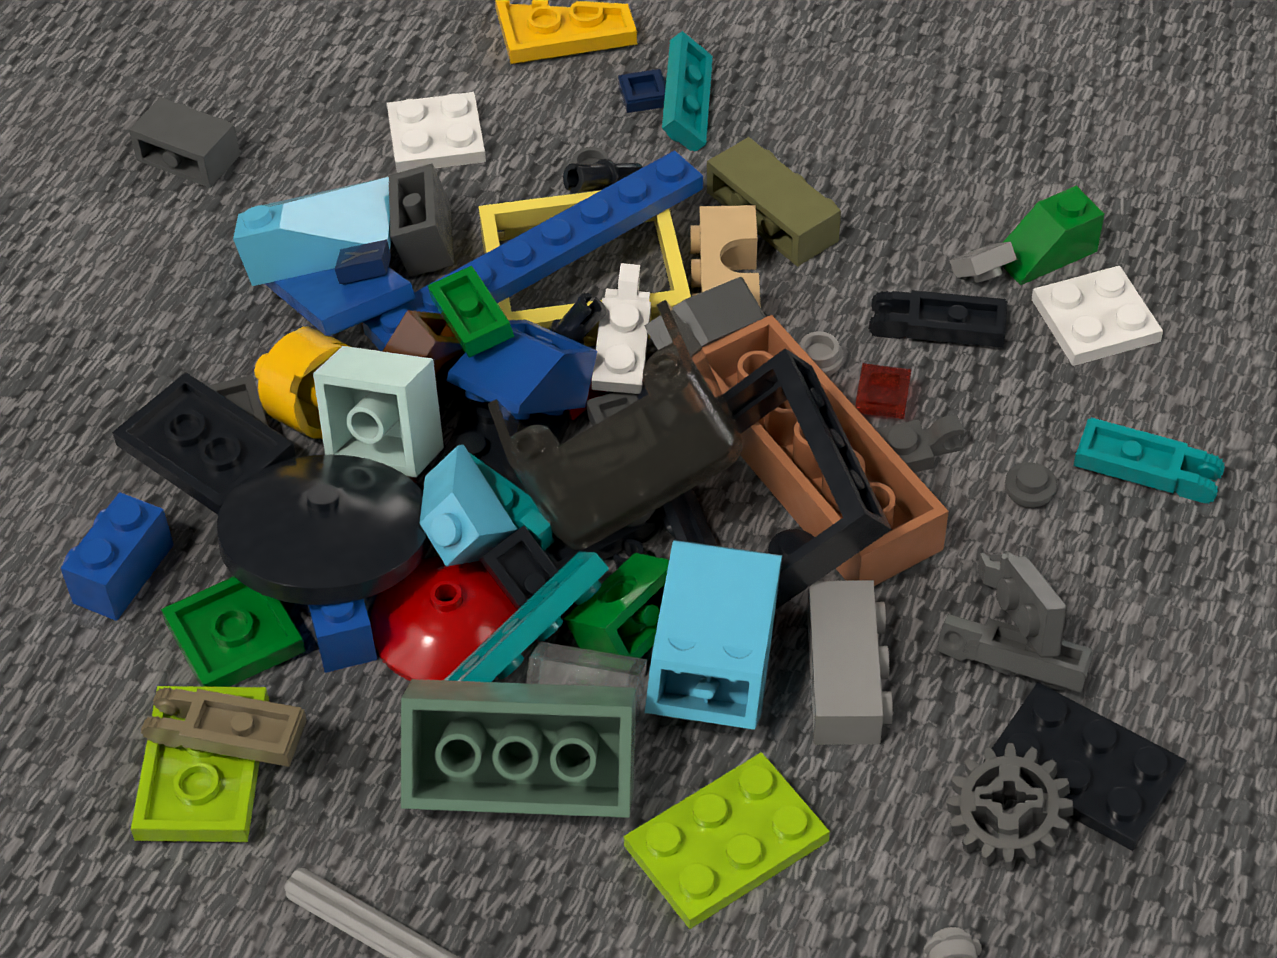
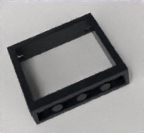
M786 348L641 454L651 477V481L648 484L655 490L656 496L660 499L666 513L663 516V522L669 533L678 541L717 546L686 473L788 400L843 518L781 561L775 610L892 530L813 366Z

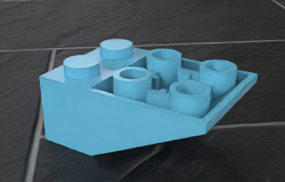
M673 540L651 657L645 713L755 730L761 718L782 555Z

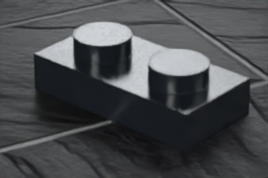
M522 526L479 559L517 610L558 572V569L525 526ZM575 602L560 616L563 620L562 625L550 637L542 641L544 644L568 626L564 618L578 606Z

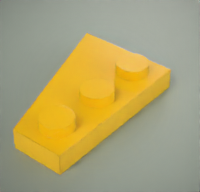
M495 0L496 12L510 64L637 44V30L628 4L576 1L571 7L549 6V0H532V5L510 4V0Z

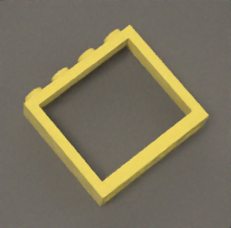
M599 191L479 206L484 253L486 254L500 246L499 241L511 240ZM669 208L645 221L655 222L671 291L650 293V322L681 301L691 297ZM509 297L497 303L509 321L526 319L549 329L550 324L554 320L562 319L574 305L566 304L512 312ZM599 321L584 337L585 346H596Z

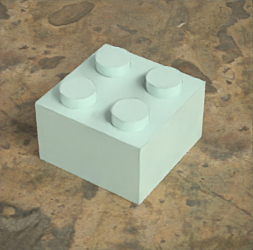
M342 346L313 373L325 455H348L366 458L388 465L406 476L417 477L444 448L432 358Z

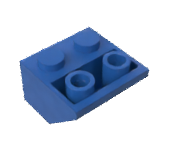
M526 319L510 320L509 322L514 334L513 338L470 358L465 352L449 370L447 382L464 389L467 398L498 405L501 407L500 412L507 417L529 419L532 413L562 415L564 410L585 408L598 351Z

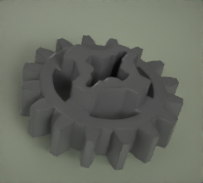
M1007 743L1005 755L997 757L990 747L984 748V763L979 765L976 761L967 758L964 764L968 777L953 776L951 779L952 789L958 794V796L947 798L948 812L957 815L950 820L953 835L967 833L962 840L963 850L968 854L979 847L982 848L981 857L983 865L989 866L996 856H1000L1004 859L1007 871H1013L1017 857H1024L1026 863L1031 868L1037 866L1036 851L1042 849L1045 853L1053 856L1057 851L1056 843L1052 836L1067 838L1070 833L1069 823L1063 819L1073 816V801L1063 798L1070 793L1069 781L1067 778L1053 780L1057 774V763L1052 759L1041 766L1038 765L1037 749L1033 747L1026 752L1024 758L1016 756L1013 743ZM1021 776L1031 779L1041 788H1031ZM996 777L988 786L981 787L984 783ZM1006 800L1017 801L1014 813H1003ZM975 820H978L979 824H989L999 834L998 838L986 833ZM1033 826H1040L1032 834L1021 838Z

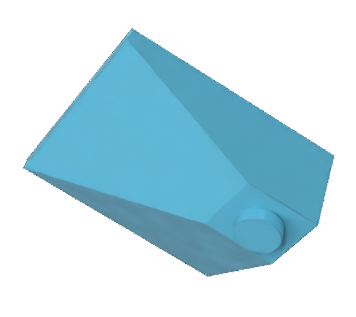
M389 177L258 205L238 214L233 240L252 286L333 269L336 266L340 249L387 239L390 249Z

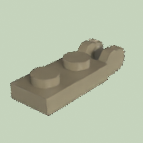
M164 687L163 689L159 688V691L157 690L153 699V705L160 712L184 718L185 721L165 717L160 718L159 716L147 717L142 725L141 733L147 740L159 745L164 744L174 748L182 745L184 748L290 767L307 719L305 711L301 707L197 689V692Z

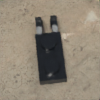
M911 290V293L881 291L873 295L871 307L875 313L869 320L868 329L869 333L876 337L901 339L907 336L910 339L1004 348L1008 301L1000 298Z

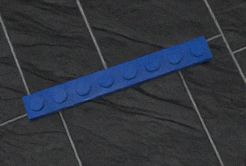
M674 150L436 281L472 265L495 301L499 303L703 190V175ZM427 286L414 292L415 299L362 322L365 335L380 351H383L407 310L441 314L432 301Z

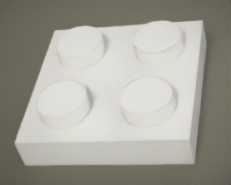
M474 92L387 103L397 173L432 163L434 168L486 162Z
M1120 265L1033 289L1031 300L1072 366L1161 342L1162 328Z

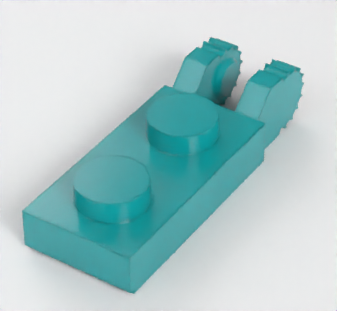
M1092 417L1087 420L1073 465L1166 492L1174 493L1175 491L1179 497L1208 504L1214 502L1218 492V486L1212 480L1217 481L1218 478L1220 479L1225 469V463L1222 462L1223 459H1220L1218 455L1215 456L1213 453L1208 454L1207 451L1188 447V443Z

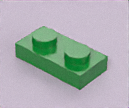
M472 265L427 286L432 301L469 358L514 337L509 320Z

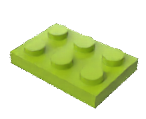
M157 686L158 691L159 688L163 689L164 687L197 692V689L269 702L266 687ZM155 705L153 706V717L159 716L160 718L165 717L185 721L184 718L160 712L159 709L155 708ZM147 740L131 824L134 840L248 842L260 761L184 748L182 745L176 748L168 747L164 744L159 745Z
M761 752L623 836L627 851L687 927L691 929L827 843L830 831Z

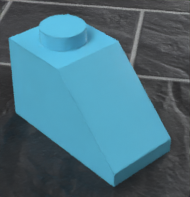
M458 445L425 476L419 523L446 566L480 561L479 559L517 531V528L464 445Z

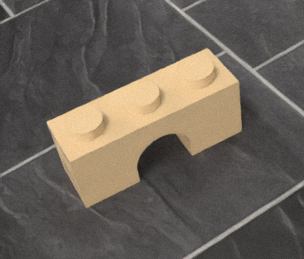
M756 205L699 206V225H690L691 254H700V259H691V288L701 287V292H704L738 277H743L761 308L759 273L734 272L735 270L756 269L757 267Z

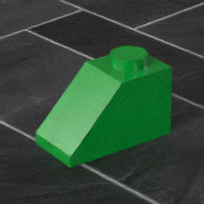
M1077 185L1037 202L1003 241L1011 242L1017 260L1002 266L1021 286L1096 253L1105 214Z

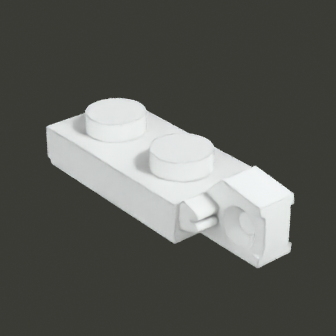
M621 263L618 289L606 288L605 298H602V303L607 313L603 319L599 320L596 344L598 352L592 375V390L640 394L642 391L648 343V332L644 325L650 322L651 302H649L650 292L639 291L640 265Z

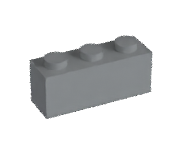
M874 580L817 581L808 588L807 604L814 745L880 744L882 725H891L893 716L891 691L881 690V679H888L889 677L888 646H878V634H885L886 628L885 602H875Z

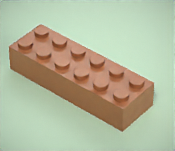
M773 315L767 316L688 354V394L701 409L712 403L785 348L813 366L892 529L836 568L846 581L874 580V586L944 549L949 511ZM788 400L729 442L804 531L816 537L843 518Z

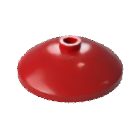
M440 556L423 559L408 577L377 595L371 610L370 624L375 649L382 661L392 671L409 681L411 679L444 680L508 620L517 609L480 561L446 566ZM444 599H452L450 601H441Z

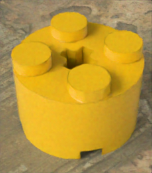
M303 326L281 338L269 353L263 354L255 364L254 373L258 379V393L264 410L275 420L308 437L323 439L313 373L342 346H352L331 336H325L321 331L309 326Z

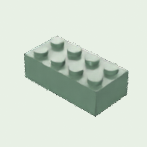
M411 679L401 697V809L630 818L634 791L636 688Z

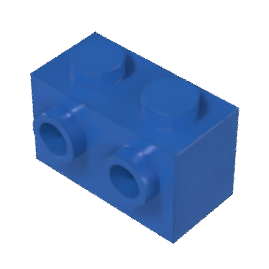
M119 492L107 509H103L98 513L93 527L79 545L73 547L67 553L61 566V571L73 604L115 621L120 618L174 545L164 509Z

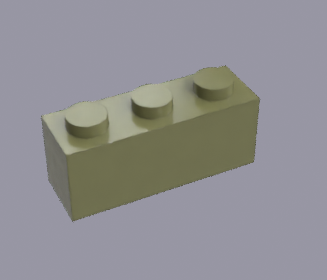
M750 137L707 161V193L723 206L756 205L757 234L797 267L839 241L841 210L830 198H825L810 186L800 174L791 171L776 159L771 151L762 148Z

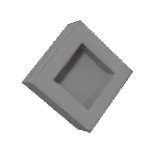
M1011 242L986 245L949 261L957 278L973 276L975 283L1001 275L1002 270L1000 266L1017 259Z

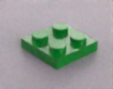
M234 576L161 609L167 627L201 687H230L305 652L303 639L281 602L252 590Z

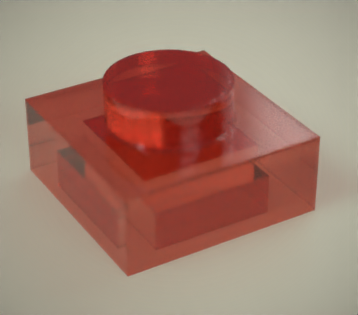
M862 363L855 408L861 414L904 419L912 369Z

